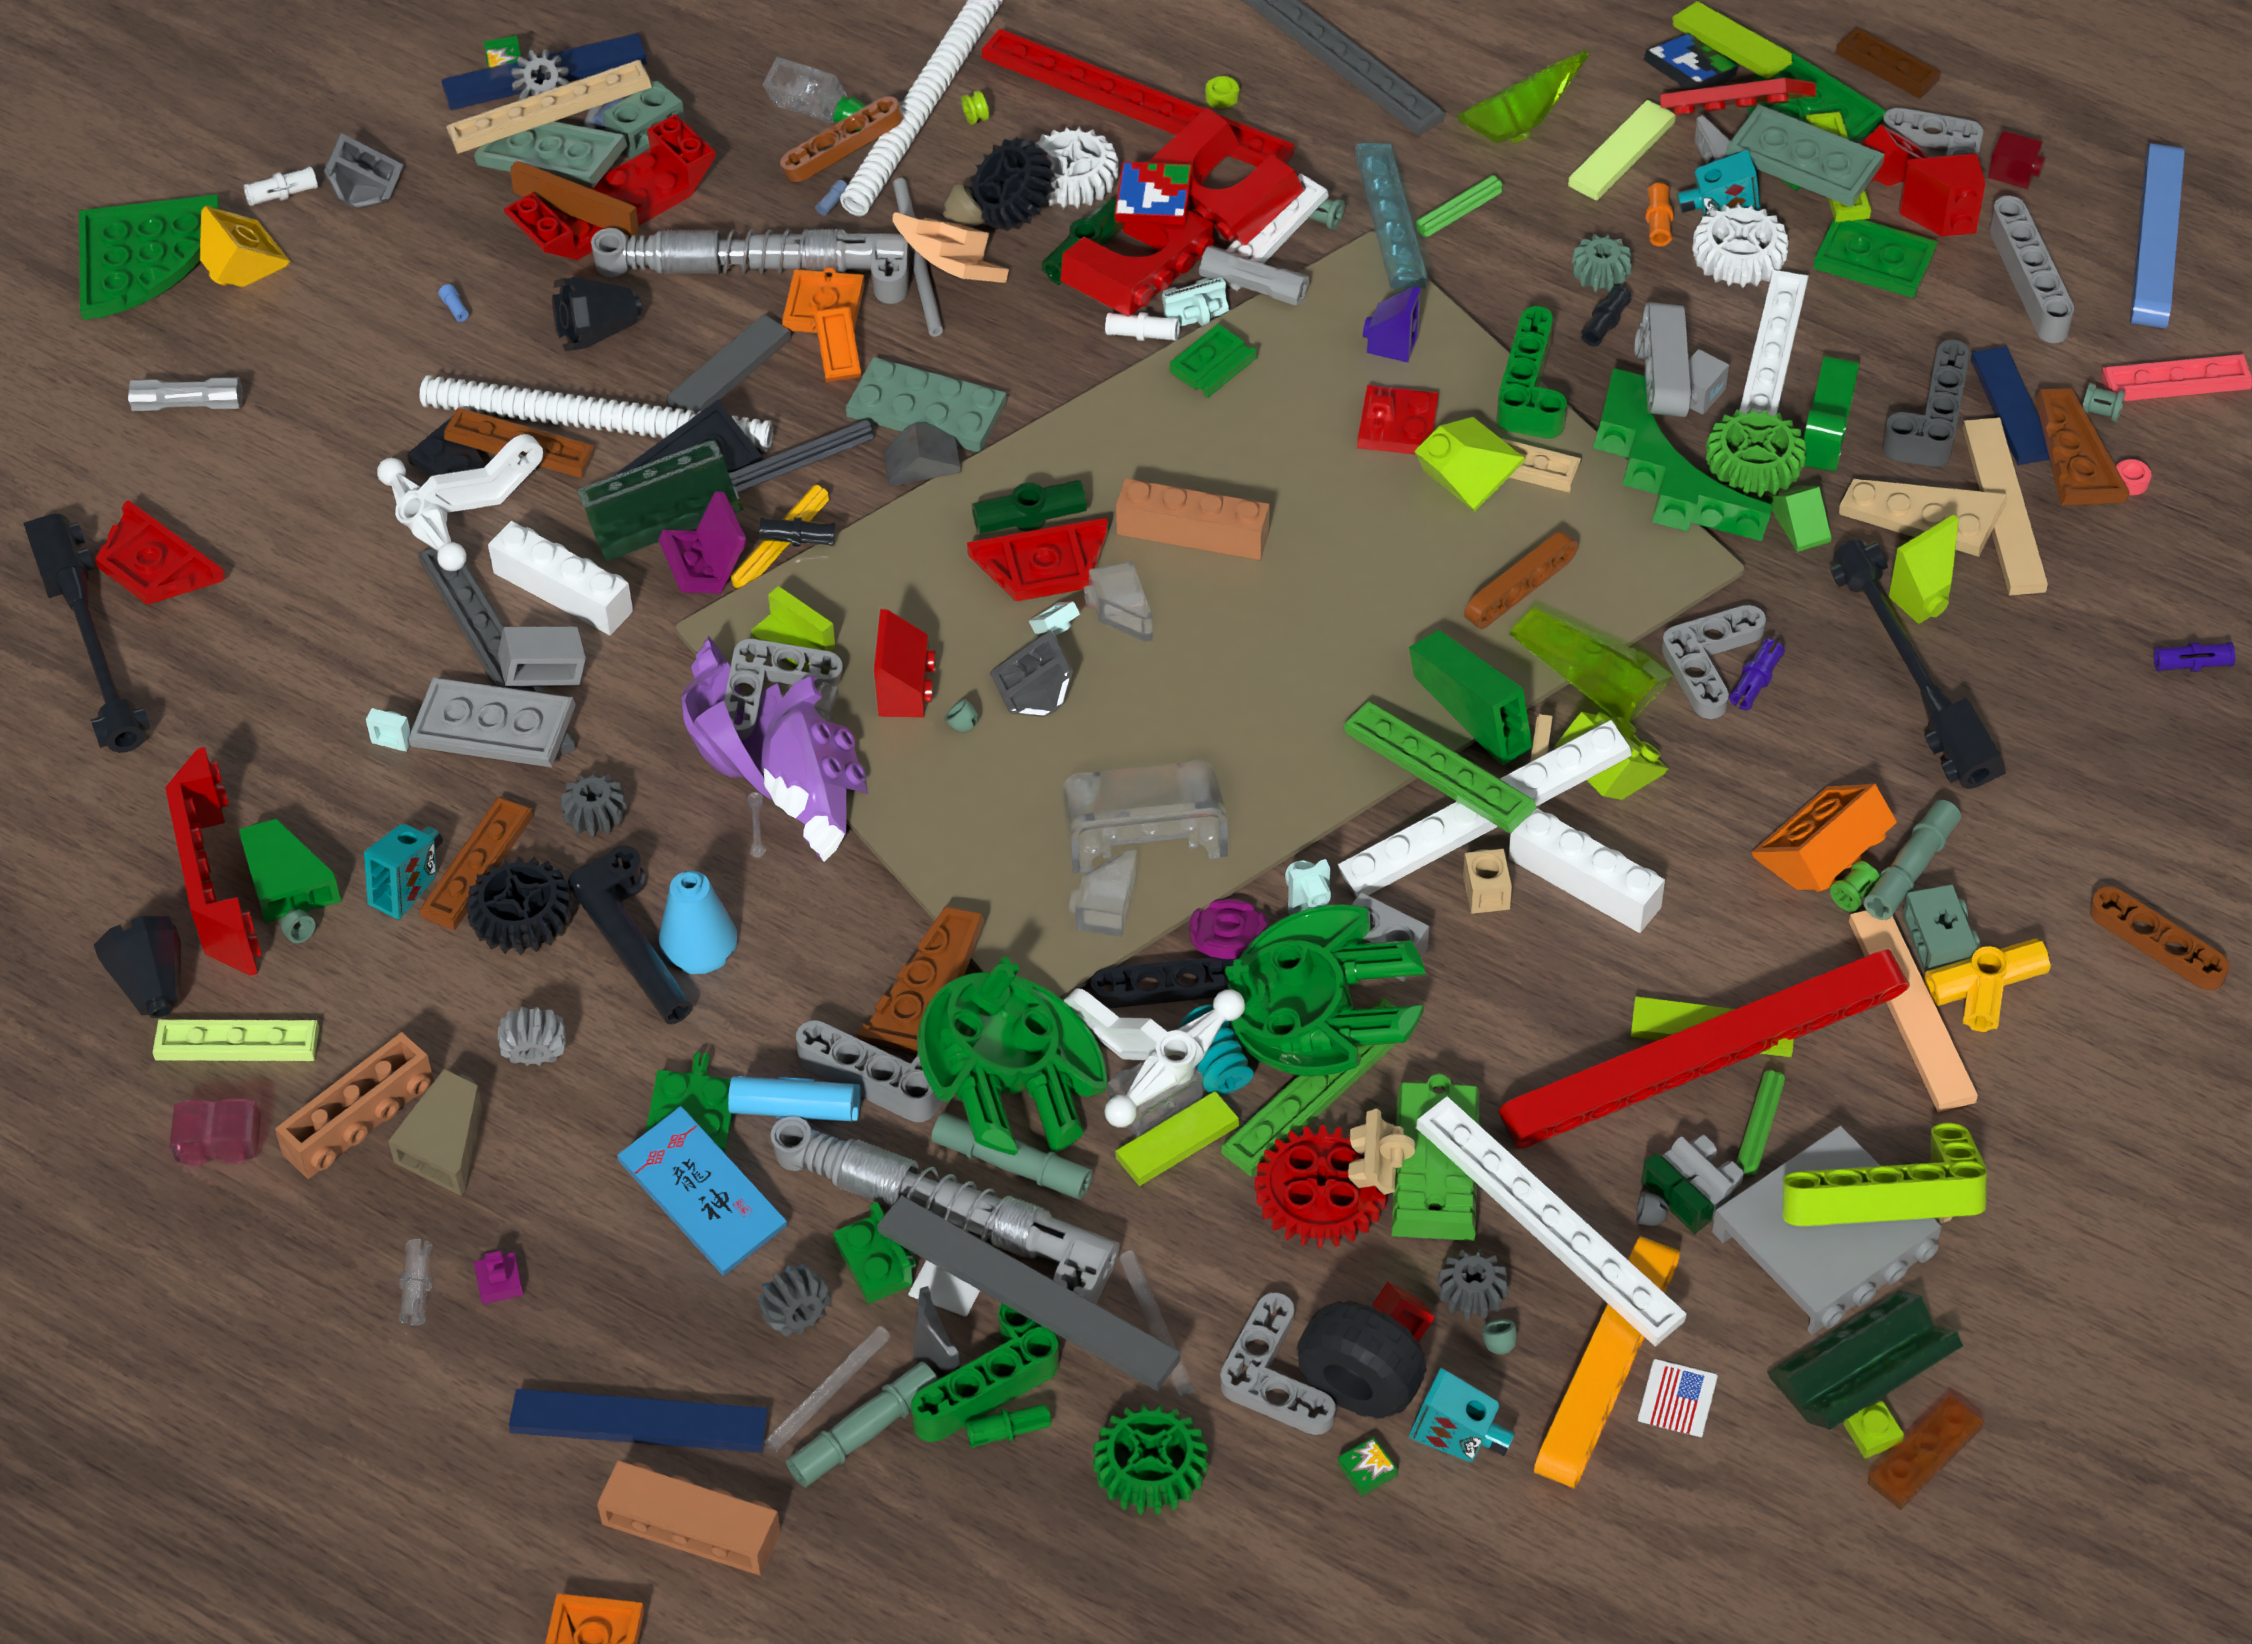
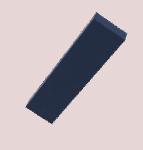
M2007 346L1972 352L1971 363L1996 418L2001 420L2006 441L2017 465L2050 460L2041 421Z

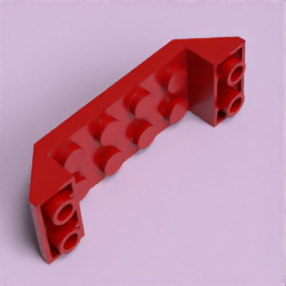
M676 114L647 129L649 150L604 174L594 188H590L636 206L638 226L690 198L716 157L715 151ZM533 192L504 208L505 214L543 252L573 260H579L593 252L591 245L592 237L596 232L604 229L546 206Z
M202 747L198 748L165 786L187 896L204 954L251 976L258 974L255 958L262 957L250 911L242 912L238 897L217 902L214 885L210 879L209 873H211L206 850H204L203 846L205 841L202 828L225 823L222 808L229 806L224 784L216 785L222 783L217 760L209 762L206 748Z

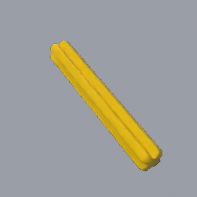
M813 485L782 520L794 521V517H802V521L810 522L829 501L828 491L819 485ZM762 541L731 575V584L735 588H740L760 577L791 542Z

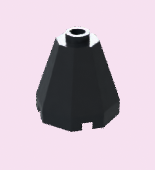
M579 277L554 280L553 288L560 287V293L552 295L555 328L559 338L566 335L568 339V344H562L565 351L588 348L636 324L637 316H640L642 313L641 300L638 295H634L629 287Z
M141 916L131 920L133 927L123 931L121 924L110 928L94 944L99 961L141 1015H149L151 1018H160L168 1015L180 1001L181 939L169 916Z

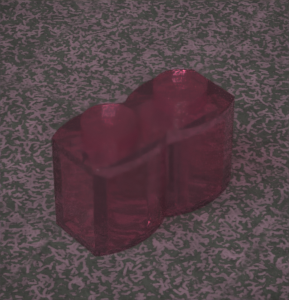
M231 1098L217 1102L191 1100L174 1104L170 1148L175 1160L185 1165L198 1166L215 1159L230 1164H239L245 1160L256 1158L261 1115L255 1100Z

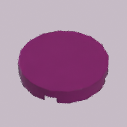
M1233 899L1212 901L1207 909L1199 912V908L1195 910L1189 920L1190 942L1198 951L1210 957L1221 959L1240 958L1251 942L1268 928L1266 916L1262 912L1259 914L1254 911L1253 905Z

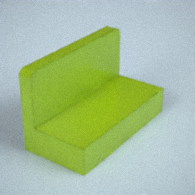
M779 586L768 594L770 614L751 630L752 638L757 640L829 652L836 647L833 623ZM783 658L795 668L798 667L797 662L793 659ZM805 662L804 672L809 671L810 663Z

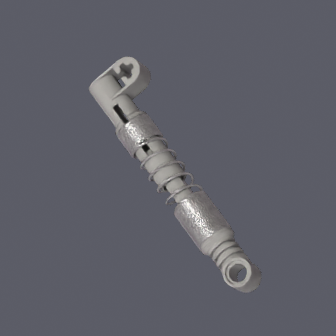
M605 228L596 232L591 240L596 270L605 277H618L629 270L630 266L632 270H638V266H640L641 270H646L647 266H649L650 270H655L658 274L719 275L721 264L724 274L727 273L728 264H740L742 274L745 273L746 264H750V269H759L761 275L764 269H777L780 275L782 269H806L823 272L824 268L831 267L837 273H844L847 269H871L874 295L883 303H898L907 296L909 290L910 244L901 233L847 234L842 229H805L802 234H792L787 229L784 234H774L769 229L766 234H756L751 229L747 233L746 240H740L738 233L732 229L727 240H721L720 232L717 229L716 231L714 229L712 231L707 229L701 231L699 229L698 231L658 230L654 235H649L648 239L646 235H640V239H638L637 235H632L631 239H629L628 235H624L618 229ZM733 233L735 234L736 240H731ZM887 269H893L892 276H887Z
M784 1117L772 1127L770 1135L776 1160L786 1170L798 1171L808 1169L809 1172H817L818 1175L831 1179L835 1187L848 1191V1193L851 1192L852 1194L859 1195V1197L862 1196L863 1198L870 1199V1201L873 1200L874 1202L881 1203V1205L884 1204L889 1208L902 1195L914 1203L925 1207V1209H929L930 1212L933 1211L937 1216L962 1228V1230L981 1235V1239L984 1242L990 1238L994 1247L997 1246L1001 1250H1008V1252L1015 1253L1024 1258L1034 1259L1041 1257L1059 1264L1053 1281L1095 1305L1116 1264L1120 1249L1118 1241L1053 1218L1050 1211L1043 1207L1040 1208V1206L1032 1205V1203L1029 1204L1013 1196H1006L1001 1199L996 1197V1193L992 1188L982 1192L977 1190L973 1181L966 1182L965 1184L958 1183L953 1174H948L939 1181L938 1172L934 1167H929L920 1174L916 1160L913 1161L912 1159L905 1158V1156L898 1155L897 1153L894 1154L886 1149L883 1150L882 1148L875 1147V1145L872 1146L854 1138L844 1141L838 1140V1138L833 1136L829 1137L825 1133L820 1134L819 1131L810 1128L808 1123L800 1117ZM791 1141H801L800 1144L796 1146H786V1144ZM928 1171H933L935 1181L923 1176ZM1076 1271L1082 1273V1287H1078Z

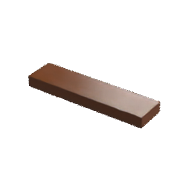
M517 160L510 167L513 193L525 197L533 192L550 208L604 229H618L624 235H628L630 239L632 235H636L639 232L636 206Z
M459 407L444 430V440L498 454L513 438L519 435H531L543 449V457L538 466L582 478L594 456V445ZM522 451L519 455L525 456L528 452Z
M498 796L419 909L421 918L455 931L467 914L466 903L469 898V886L476 885L477 874L487 875L488 865L495 868L501 865L502 859H505L532 820V809Z

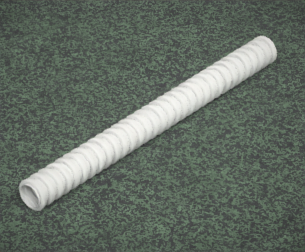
M1003 0L967 1L953 25L940 42V45L931 56V59L923 68L918 79L910 88L909 93L901 102L900 107L904 114L902 122L878 138L868 156L860 165L859 170L851 179L850 184L840 197L841 204L849 213L863 216L869 211L874 200L882 191L883 186L887 183L897 164L905 155L906 150L914 141L915 136L923 127L924 122L932 113L933 108L941 99L942 94L950 85L955 74L959 71V68L968 57V54L977 43V40Z
M426 375L420 386V401L423 407H430L432 404L436 409H440L443 406L445 410H451L454 407L455 411L459 407L469 411L476 410L480 414L486 412L488 416H494L497 413L499 417H505L508 414L511 419H516L519 416L521 420H527L530 417V420L533 422L541 419L542 423H549L552 420V423L555 425L563 422L564 426H570L573 423L578 428L584 425L586 429H592L595 426L600 431L605 427L608 432H614L617 429L618 433H625L627 430L630 435H635L639 432L640 436H647L650 433L652 438H657L658 435H661L662 439H664L697 415L693 410H687L684 413L683 409L680 408L673 411L671 407H665L662 410L661 406L656 405L654 408H651L649 404H644L640 407L639 403H632L630 406L627 401H622L618 404L617 400H611L608 403L605 398H600L597 401L595 397H589L586 400L582 395L575 398L573 394H567L564 397L563 393L558 392L553 395L551 391H545L542 394L541 390H534L532 393L529 388H524L521 391L519 387H513L510 390L507 385H502L499 388L497 384H491L488 387L487 383L484 382L477 385L476 381H469L467 384L462 379L456 382L454 378H448L445 381L443 377L434 379L432 375ZM732 416L756 449L760 448V451L764 453L770 449L773 439V425L770 420H764L761 423L759 419H753L750 422L748 417H743L739 420L737 416Z

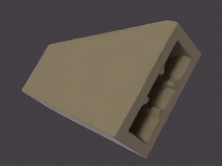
M444 1069L388 1140L395 1164L460 1196L466 1191L483 1110L478 1085L474 1080L464 1074L456 1075Z

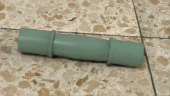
M1946 800L1936 801L1922 821L1913 828L1912 837L1901 848L1891 866L1881 872L1880 879L1864 899L1865 909L1871 916L1880 920L1890 919L1907 893L1913 891V883L1927 868L1934 854L1943 849L1947 838L1961 820V813L1953 803Z
M947 1112L940 1114L932 1131L931 1140L936 1144L967 1155L971 1160L977 1157L1005 1171L1035 1180L1040 1187H1048L1078 1200L1083 1199L1092 1180V1169L1059 1157L1055 1152L1044 1153L1018 1140H1015L1018 1153L1015 1156L980 1145L975 1142L969 1121Z
M921 1361L891 1384L884 1385L880 1394L852 1411L828 1432L822 1430L818 1437L786 1459V1465L792 1476L801 1486L806 1488L836 1465L843 1464L845 1456L872 1440L897 1418L907 1417L911 1411V1400L914 1395L938 1380L935 1373L926 1363Z

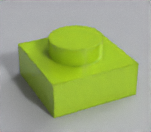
M1883 1401L1845 1416L1844 1426L1864 1459L1903 1442L1904 1434Z

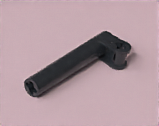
M620 846L592 863L579 867L570 875L568 884L584 910L667 1024H676L690 1014L692 1004L622 903V901L638 894L644 889L647 877L644 870L640 867L641 858L638 851L630 846ZM618 858H621L623 866H619ZM631 876H633L635 881L633 885L630 880Z

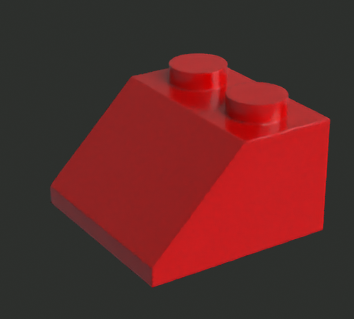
M1977 154L1907 159L1899 204L1900 215L1940 236L1976 234L1986 185Z
M880 609L874 662L878 716L924 718L925 702L932 703L933 680H928V673H935L936 651L929 650L928 634L890 610Z

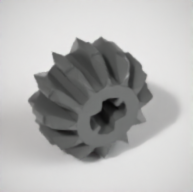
M595 771L589 778H584L578 774L577 783H566L565 793L561 795L560 799L563 819L567 826H573L577 835L588 830L592 838L596 831L600 830L609 835L610 825L621 826L622 815L626 814L627 809L624 790L620 782H614L610 774L599 778Z
M1480 1248L1474 1256H1469L1462 1249L1458 1254V1259L1448 1257L1445 1261L1444 1269L1438 1273L1437 1284L1440 1287L1438 1295L1440 1301L1448 1303L1450 1315L1461 1310L1466 1321L1471 1317V1314L1475 1313L1484 1321L1488 1316V1310L1498 1313L1502 1306V1300H1505V1297L1508 1296L1507 1271L1505 1267H1498L1496 1255L1484 1259Z
M805 1264L799 1265L796 1269L788 1265L781 1274L773 1272L774 1279L762 1285L764 1293L757 1298L760 1311L763 1314L762 1318L769 1327L781 1332L785 1337L793 1332L801 1336L808 1326L815 1328V1321L818 1318L827 1316L825 1307L832 1302L825 1280L819 1273L817 1274Z

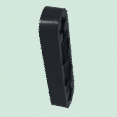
M1207 957L1104 968L1097 971L1091 978V995L1107 1008L1216 998L1218 993L1228 989L1229 980H1225L1222 973L1225 972L1227 966H1233L1236 959ZM1206 973H1210L1211 982L1206 983ZM1183 974H1193L1199 981L1195 985L1184 986L1177 979ZM1144 978H1153L1159 982V985L1153 990H1144L1138 986V982ZM1126 981H1131V991H1126ZM1112 984L1114 991L1106 992L1104 985Z

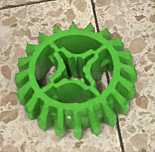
M1751 407L1746 414L1736 410L1733 417L1724 415L1721 423H1715L1710 436L1707 438L1706 460L1707 464L1710 465L1711 475L1717 476L1719 483L1722 485L1729 483L1730 489L1734 491L1737 489L1743 490L1745 496L1749 492H1756L1761 498L1764 491H1768L1775 496L1779 488L1787 490L1791 482L1797 481L1805 464L1806 445L1805 440L1802 439L1801 430L1794 429L1792 420L1782 421L1780 413L1774 416L1768 415L1767 409L1762 413H1755ZM1730 448H1733L1736 452L1733 454ZM1778 451L1782 457H1779L1776 452Z

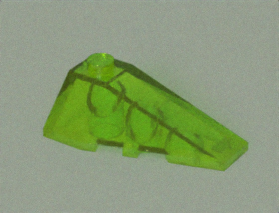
M1585 50L1561 59L1531 75L1530 78L1504 89V92L1475 104L1457 115L1459 122L1496 144L1509 139L1512 144H1516L1532 136L1529 130L1543 122L1588 58L1587 51Z
M1535 607L1509 633L1510 636L1615 719L1622 717L1631 723L1674 677L1645 653Z

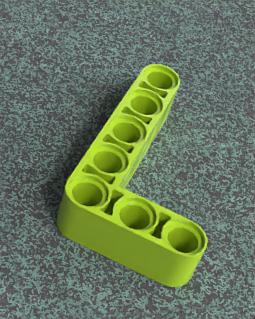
M1955 1123L1938 1124L1931 1129L1930 1163L1797 1171L1783 1177L1782 1219L1790 1225L1816 1226L1978 1215L1986 1209L1987 1167L1966 1127Z

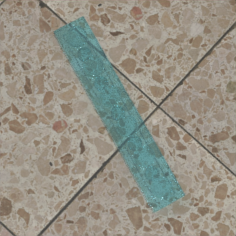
M1357 143L1355 158L1390 287L1409 289L1415 286L1425 289L1428 277L1391 144Z

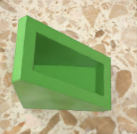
M1798 485L1787 490L1778 491L1775 496L1773 494L1766 495V502L1772 504V512L1797 552L1831 542V533L1819 487Z

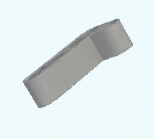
M1647 302L1637 329L1634 344L1635 358L1644 360L1647 410L1649 414L1685 418L1688 414L1691 397L1685 308L1682 305Z
M821 1021L803 1023L796 1032L798 1058L802 1068L829 1082L860 1084L862 1098L909 1121L925 1122L931 1119L944 1102L937 1098L926 1080L918 1055L910 1064Z

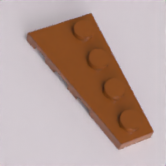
M2041 389L2035 400L2061 506L2125 503L2130 492L2073 389Z
M944 907L918 944L919 951L909 965L904 964L897 974L898 981L887 996L883 995L874 1007L876 1012L868 1024L863 1023L856 1033L857 1039L870 1045L918 1054L917 1031L922 1013L933 996L944 985L965 975L985 922L982 914Z

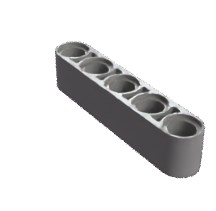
M2014 196L2000 197L1994 204L1989 229L1990 235L2037 335L2045 342H2062L2068 337L2074 312L2071 298L2025 203Z

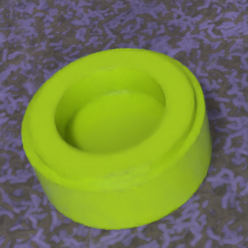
M1227 76L1214 77L1205 86V99L1209 105L1215 108L1224 109L1232 107L1239 100V85L1237 81Z

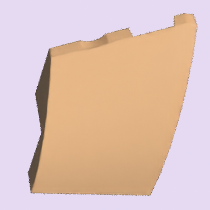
M894 212L892 221L899 232L921 256L933 265L962 279L1006 283L1009 269L982 261L989 233L961 224L930 218L921 220L903 213Z

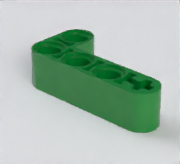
M1532 306L1525 309L1521 314L1498 392L1497 423L1499 427L1509 432L1551 439L1558 437L1564 431L1567 400L1558 391L1539 387L1551 346L1553 315L1547 308Z
M1830 356L1823 357L1812 409L1809 411L1804 435L1806 445L1804 467L1837 472L1860 362Z
M1002 1303L998 1309L1000 1339L1003 1344L921 1389L914 1395L911 1400V1413L915 1434L926 1442L942 1440L964 1428L965 1421L979 1419L1051 1379L1059 1369L1058 1339L1055 1333ZM1016 1321L1025 1323L1020 1326L1011 1325V1323ZM1037 1352L1047 1353V1355L1042 1357H1036L1033 1354ZM1001 1372L1011 1373V1375L1006 1377L997 1376ZM965 1392L975 1393V1395L971 1397L960 1396L962 1393Z

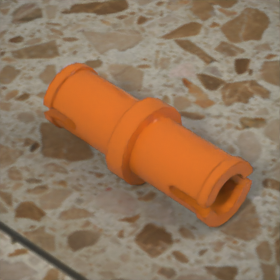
M1655 183L1649 186L1647 190L1649 206L1646 209L1645 215L1650 227V243L1655 246H1665L1672 240L1670 223L1673 220L1674 213L1669 203V187L1663 183Z

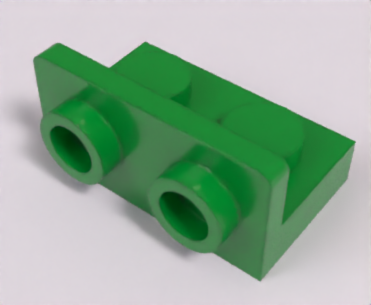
M878 1202L869 1205L870 1217L833 1232L834 1242L867 1305L913 1286L911 1269L916 1267L914 1256L910 1250L878 1233L877 1225L886 1215L883 1213Z

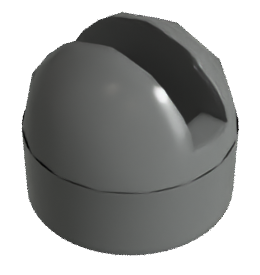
M1643 1191L1637 1205L1636 1224L1658 1226L1667 1219V1202L1657 1194Z

